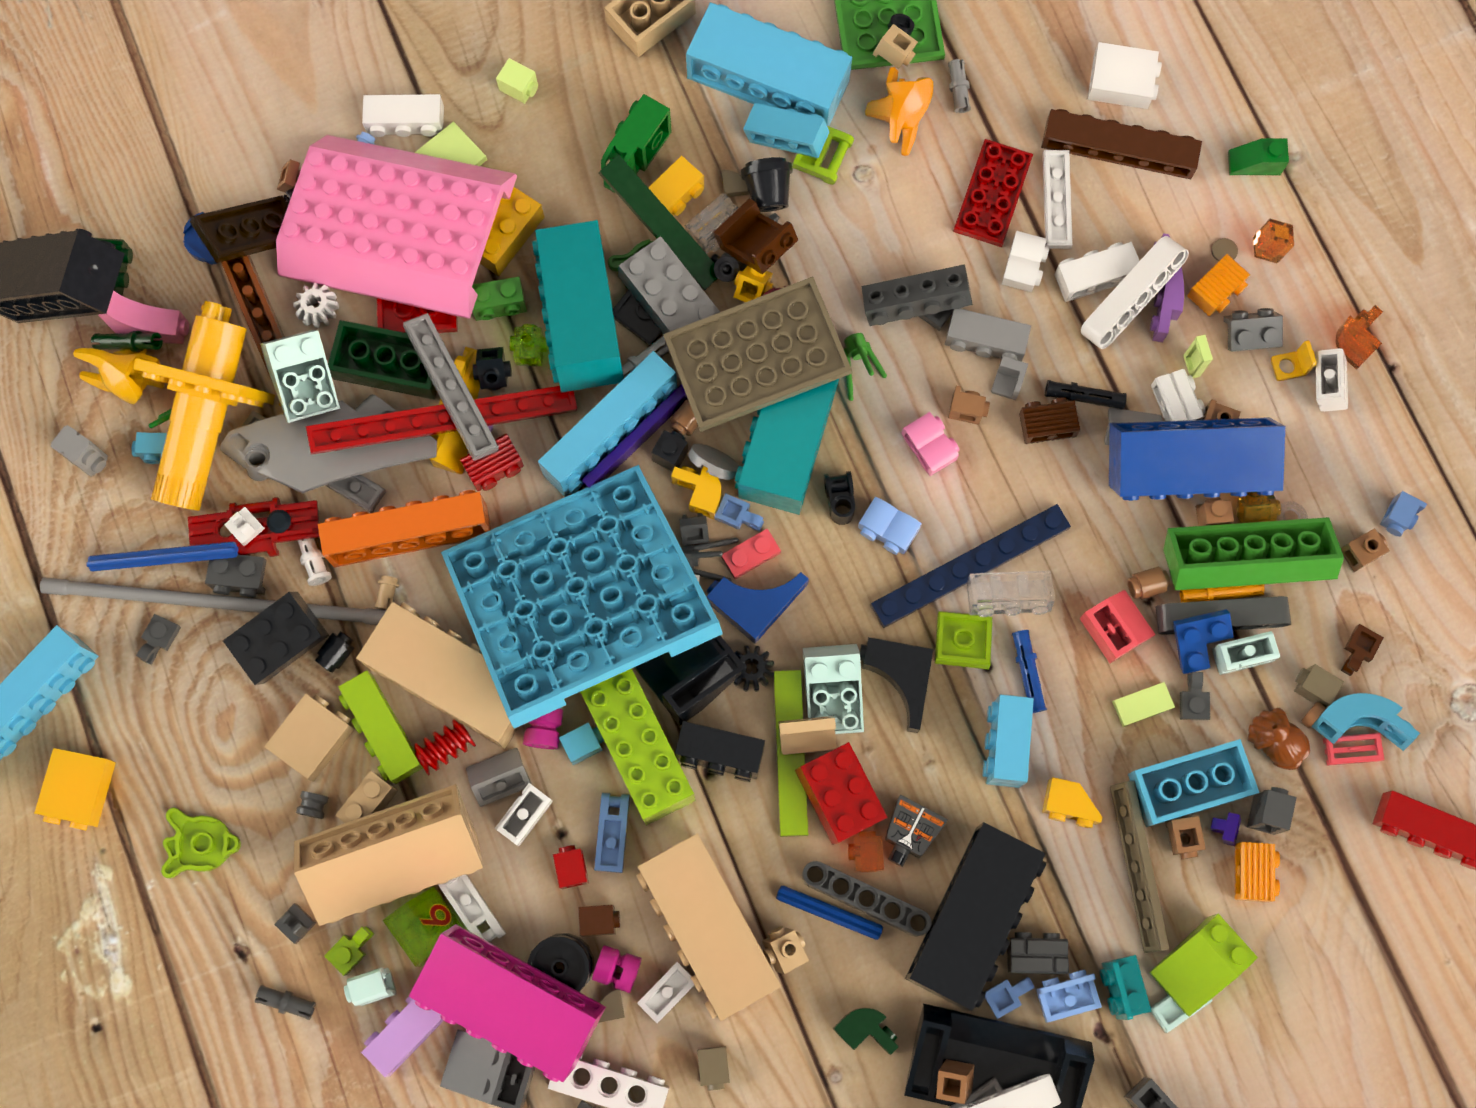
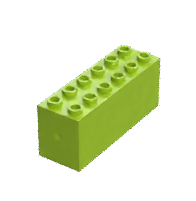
M632 668L581 691L587 707L646 826L696 801L694 792Z

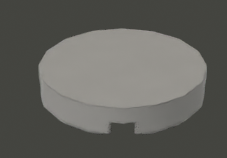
M693 444L688 456L695 466L701 468L704 465L708 468L707 472L710 475L720 479L730 480L736 476L739 465L731 457L713 447Z

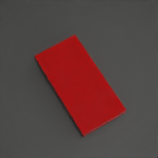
M985 139L953 232L1002 247L1033 154Z

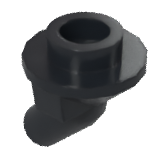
M717 254L711 256L712 261L715 263V276L722 282L733 281L740 269L738 262L730 256L720 257Z

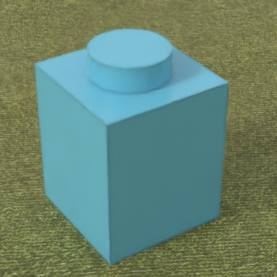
M589 722L559 737L573 765L603 751L600 743L604 742V739L598 728L592 729Z

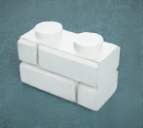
M1343 349L1316 351V401L1320 411L1348 409L1347 359Z
M1185 369L1155 378L1151 387L1165 421L1202 420L1204 418V403L1201 399L1197 400L1194 393L1196 388L1194 379L1191 375L1187 376Z
M528 783L522 791V796L516 799L495 829L514 844L520 846L553 801Z

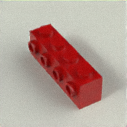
M1393 790L1382 794L1372 823L1381 827L1380 831L1393 837H1397V835L1407 838V843L1420 848L1427 846L1434 849L1433 853L1446 859L1456 858L1461 860L1460 864L1462 866L1476 870V824Z

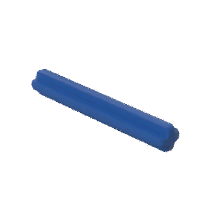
M780 886L776 895V899L875 940H878L882 934V925L786 886Z

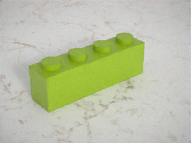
M368 670L338 686L342 693L338 698L345 710L351 709L355 717L351 721L359 734L363 732L368 741L364 745L371 757L377 756L381 764L377 768L385 781L390 780V782L396 785L423 769L415 755L412 744L374 676Z

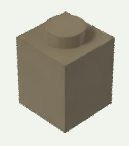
M1314 664L1307 669L1303 668L1295 679L1298 685L1294 692L1314 704L1320 702L1327 707L1333 702L1344 681Z
M726 1046L698 1049L701 1086L707 1085V1091L725 1089L724 1083H730Z

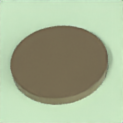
M1221 238L1213 244L1212 255L1217 261H1220L1226 254L1235 259L1238 254L1235 242L1228 238Z

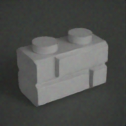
M69 425L64 426L51 442V447L91 477L101 472L106 466L108 456Z

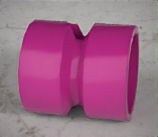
M559 708L528 722L531 727L526 728L524 732L523 745L540 749H558L560 733L556 728L562 726L564 711Z
M604 945L595 966L592 980L605 985L612 982L616 989L630 993L642 958L629 953L622 956L618 949ZM617 966L624 968L622 973H616Z

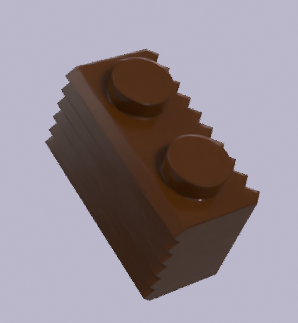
M1057 398L1052 400L1051 404L1041 405L1039 401L1029 402L1025 404V407H1022L1019 413L1025 444L1074 438L1080 432L1075 400L1067 401L1066 398Z

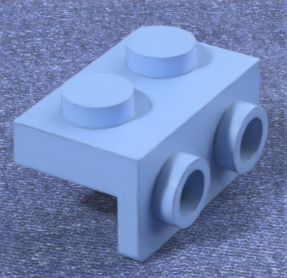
M1084 969L1070 973L1069 980L1059 982L1058 977L1041 981L1043 987L1036 988V992L1046 1023L1102 1008L1094 983L1096 979L1094 973L1086 974Z

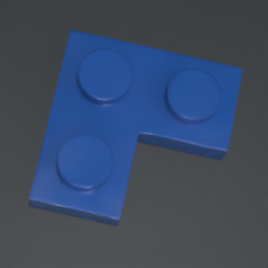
M1227 609L1173 621L1180 668L1183 674L1209 669L1210 662L1207 644L1234 638L1231 616Z

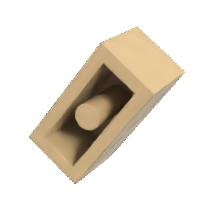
M370 771L335 816L344 823L384 810L398 790L379 775Z

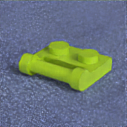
M827 126L829 134L819 158L797 153L792 168L833 185L838 178L837 171L847 149L852 146L854 138L845 132ZM833 140L839 144L828 169L821 167Z

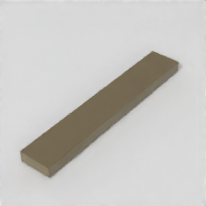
M1126 781L1112 785L1110 789L1144 953L1169 950L1135 781Z

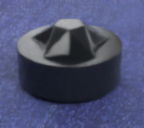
M904 14L893 15L888 24V30L894 24L909 36H911L915 27L912 19Z

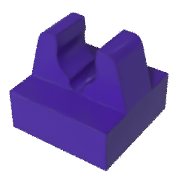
M1231 812L1228 813L1227 820L1213 817L1210 829H1212V832L1223 835L1222 840L1224 844L1235 846L1241 817L1239 814Z

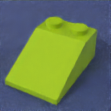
M1218 913L1207 917L1149 973L1166 993L1172 997L1181 1010L1190 1017L1238 978L1258 957Z

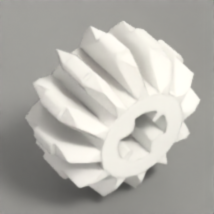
M314 282L312 289L304 285L303 290L305 292L296 293L298 301L293 302V307L297 310L295 315L298 319H303L302 322L306 326L313 323L315 328H319L321 322L329 326L328 318H336L337 315L334 310L339 309V304L335 301L337 298L336 294L332 291L330 292L329 287L326 285L320 288Z

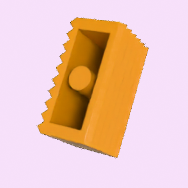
M1226 254L1192 287L1187 297L1192 302H1195L1207 316H1211L1215 311L1221 313L1231 303L1228 298L1233 293L1236 296L1240 295L1248 286L1245 281L1250 274Z
M1239 842L1235 844V900L1275 901V896H1278L1280 892L1279 880L1275 879V868L1279 867L1280 854L1278 851H1275V844Z

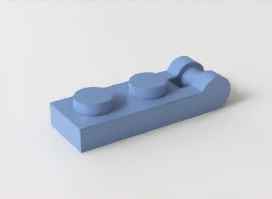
M602 793L595 871L623 873L630 795L621 794V797L611 796V793ZM609 808H620L619 815H609Z

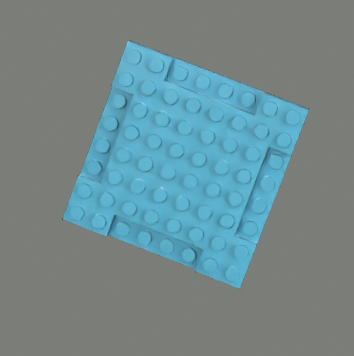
M639 465L441 552L507 717L514 729L567 705L564 699L664 653L669 652L670 656L673 657L723 634L720 623Z

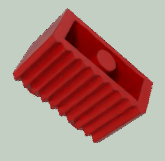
M507 433L495 439L499 447L497 452L473 461L470 453L460 458L477 491L492 489L501 478L505 476L507 478L514 477L521 471L520 468L524 467L522 459Z

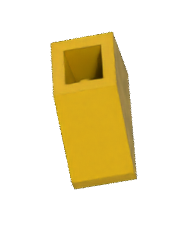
M1054 777L1048 780L1042 813L1049 814V819L1065 822V818L1076 820V825L1085 828H1092L1093 824L1097 825L1102 822L1101 814L1080 783Z

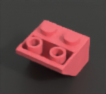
M1126 590L1105 599L1086 611L1079 618L1110 664L1156 635Z

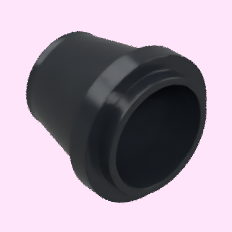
M781 157L757 159L746 163L745 167L741 169V177L746 182L751 200L757 203L760 212L777 211L789 207L790 174L793 173L792 163L786 162V159Z

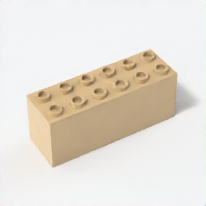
M392 602L356 659L366 668L506 749L519 727L514 729L507 717L480 647L474 643L470 647L467 646V643L462 640L463 638L451 630H448L447 633L443 632L444 629L439 626L440 624L427 616L421 619L416 610L402 602L399 606Z
M456 784L294 841V874L319 926L335 923L349 915L363 913L369 908L391 903L397 898L408 894H416L425 888L436 884H444L450 879L464 874L469 875L483 868L478 836Z
M698 833L637 866L641 872L636 875L643 890L645 892L650 890L654 897L650 900L653 909L658 917L664 915L668 923L663 926L672 942L677 940L681 947V950L677 951L683 965L685 967L690 965L695 973L691 980L699 993L704 991L709 999L704 1004L712 1019L718 1016L719 1020L722 1021L781 987Z

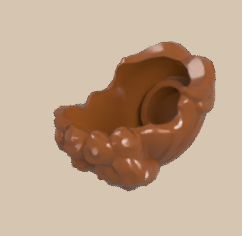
M1275 708L1271 711L1264 710L1259 716L1254 717L1252 720L1253 724L1248 729V741L1254 744L1255 749H1262L1277 767L1287 770L1298 769L1302 761L1310 754L1309 740L1302 730L1289 722L1286 713L1281 708Z

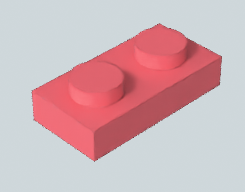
M767 528L723 553L721 558L733 578L737 579L779 555L781 550Z

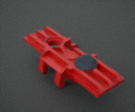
M274 497L271 501L237 505L235 502L229 504L227 512L188 517L190 546L236 542V545L239 547L238 555L250 556L249 554L267 552L270 557L279 556L276 543L320 537L317 500L282 505L279 497ZM244 507L251 514L270 511L268 517L256 518L265 529L245 546L233 534L228 537H222L220 534L221 527L230 520V517Z

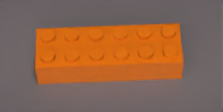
M466 490L460 492L459 496L449 498L447 495L434 497L433 501L430 502L411 501L406 503L405 507L395 508L394 506H386L380 508L379 512L370 514L365 511L352 514V517L345 519L331 517L326 519L325 523L318 524L322 555L335 568L464 542L491 530L488 508L480 492Z

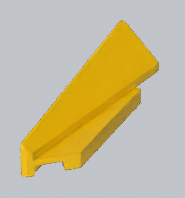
M465 347L463 355H458L454 364L472 398L478 399L480 383L479 380H474L473 364H476L477 350ZM440 399V401H439V404H438V405H441V404H443V402H442V400H441V399ZM453 431L431 435L437 440L436 457L430 458L433 466L456 474H463L464 467L460 458L467 455L468 449L459 432Z

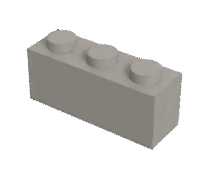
M954 309L945 345L959 352L965 350L976 352V355L984 358L993 356L1002 360V357L1006 356L1022 361L1031 325L964 309Z

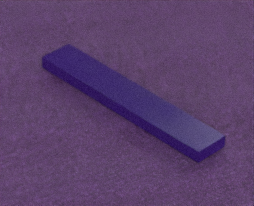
M682 384L582 479L584 488H590L592 485L607 479L678 410L685 400H688Z

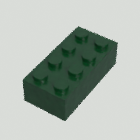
M342 320L339 321L328 361V367L333 380L435 400L437 390L407 333Z

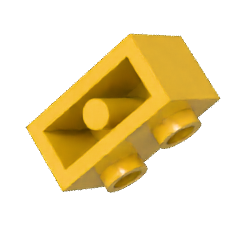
M681 155L648 188L673 216H678L686 208V203L692 198L696 199L703 192L704 175Z

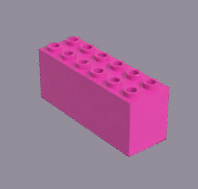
M457 924L440 934L409 995L410 998L415 1000V1004L424 1010H434L441 1014L440 1018L445 1022L461 1025L466 1028V1032L470 1036L488 1040L497 1051L513 1054L518 1057L517 1061L527 1067L534 1066L540 1069L546 1078L554 1082H564L575 1069L606 1006Z

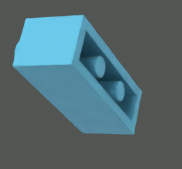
M754 103L743 128L750 143L819 158L829 134L827 124L820 115H808L799 113L794 109L776 108L768 103L764 105Z

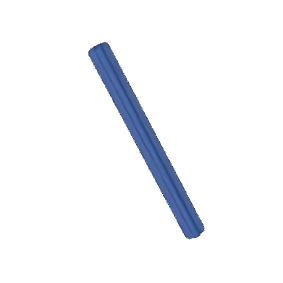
M223 542L92 555L88 557L86 565L90 571L94 572L237 557L239 547L236 545V542Z

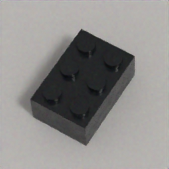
M288 592L224 639L223 642L253 684L260 685L266 683L327 638L329 634L298 592Z
M683 721L675 756L680 761V766L696 770L697 766H702L708 769V773L723 776L724 772L734 774V779L751 782V778L757 780L765 740Z

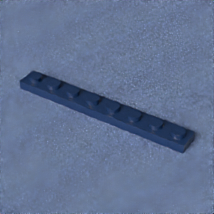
M1056 504L872 602L870 606L884 629L1069 530L1071 525L1059 505Z

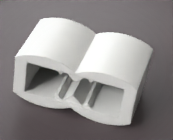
M1016 231L1002 285L1032 292L1034 285H1040L1043 271L1039 270L1040 262H1046L1050 248L1045 246L1046 238Z

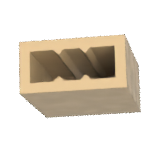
M305 693L264 747L306 779L314 782L354 731V728L348 725L351 719L337 710L334 714L328 710L329 703L316 694L312 698Z

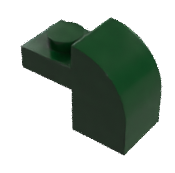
M855 1009L846 1014L833 1027V1030L853 1050L869 1035L889 1055L899 1047L894 1042L898 1037L886 1025L883 1028L879 1026L886 1016L874 1009Z

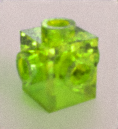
M524 324L522 327H515L514 336H510L509 347L510 351H513L516 365L542 366L543 352H547L548 347L541 327H537L534 324Z

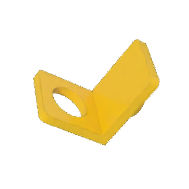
M1309 340L1304 341L1297 351L1271 357L1276 380L1283 381L1306 376L1315 367L1316 357ZM1280 361H1291L1294 365L1293 372L1284 373L1279 367Z

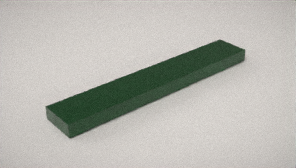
M619 154L599 171V175L656 239L660 236L663 238L703 290H706L718 279L714 273L715 263Z

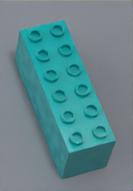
M598 220L535 230L537 240L532 241L534 256L536 257L535 267L537 278L539 279L538 288L543 306L542 316L546 327L545 337L547 347L549 348L548 358L554 383H559L561 393L620 383L624 376Z
M839 379L757 411L759 417H753L750 427L751 442L746 441L743 449L742 464L744 466H738L735 476V489H738V498L800 515Z

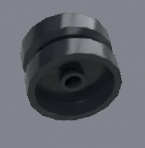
M558 933L541 941L531 951L527 964L580 992L590 981L593 974L594 956L590 947L580 937L570 933ZM558 962L564 964L565 969L563 972L562 969H557L556 964Z

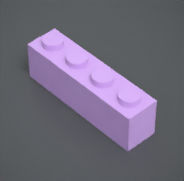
M408 997L406 999L408 1005L401 1012L396 1010L386 1019L385 1023L387 1026L380 1034L376 1031L364 1042L367 1047L361 1053L384 1077H389L444 1021L440 1018L441 1014L432 1009L424 1010L415 1004V1000Z

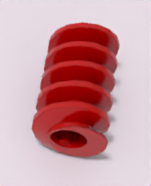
M455 719L452 720V730L446 725L442 726L443 736L436 731L433 732V742L427 737L423 738L425 747L422 748L417 743L414 744L415 755L428 776L430 775L429 766L437 771L440 769L439 760L445 765L449 763L448 754L456 759L459 757L458 748L466 753L468 751L467 742L474 747L476 746L464 725Z

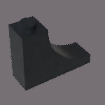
M868 637L866 645L861 644L860 661H863L862 669L877 673L895 687L906 708L907 732L918 733L921 728L933 649Z

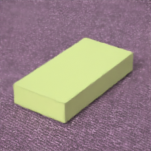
M1206 335L1197 336L1183 355L1188 373L1193 378L1200 377L1213 360Z
M1165 682L1112 701L1122 727L1175 708Z

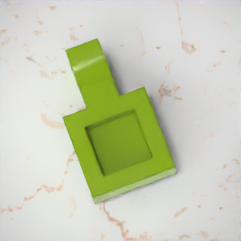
M362 926L352 939L347 935H343L324 957L343 976H346L366 955L361 950V947L373 937L374 933L367 926L365 928Z

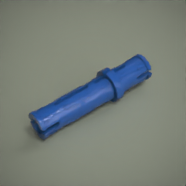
M1029 630L1014 632L1012 636L1017 652L1015 660L1020 665L1026 697L1034 698L1033 713L1046 711L1047 707L1045 706L1035 662L1037 654L1033 653Z

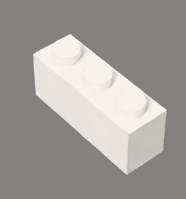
M440 94L363 95L362 124L366 133L374 137H383L385 135L407 137L411 134H422L423 136L431 137L443 130L444 105Z
M1118 242L1101 252L1093 250L1086 253L1082 258L1063 260L1058 265L1054 275L1064 301L1068 302L1118 286L1138 264L1139 258L1132 242L1126 244Z

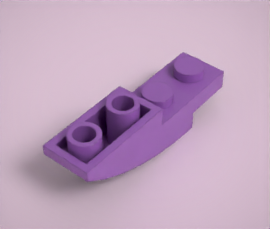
M1163 233V235H1162V237H1164V236L1170 237L1169 234ZM1182 267L1155 296L1154 307H1158L1157 315H1153L1150 324V331H1154L1152 341L1163 343L1169 333L1170 320L1177 321L1183 312L1184 280Z

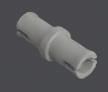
M954 59L948 63L951 77L949 89L953 92L955 113H965L971 110L968 97L970 85L969 81L966 80L965 62L963 59Z

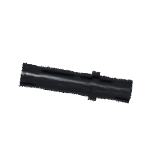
M1048 380L1045 387V397L1066 398L1067 401L1075 400L1119 408L1121 410L1124 409L1127 399L1126 393L1078 386L1076 382L1066 384Z

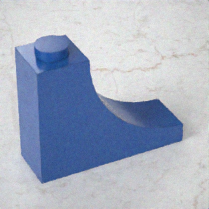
M800 572L791 581L779 587L754 590L736 585L723 577L720 582L715 580L706 590L708 595L706 597L711 607L756 644L805 589L809 578Z

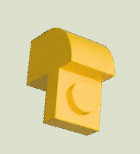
M704 465L700 475L690 467H674L671 475L672 484L694 491L689 503L690 512L702 513L703 516L715 520L714 516L722 499L719 478L710 475L707 472L708 468Z

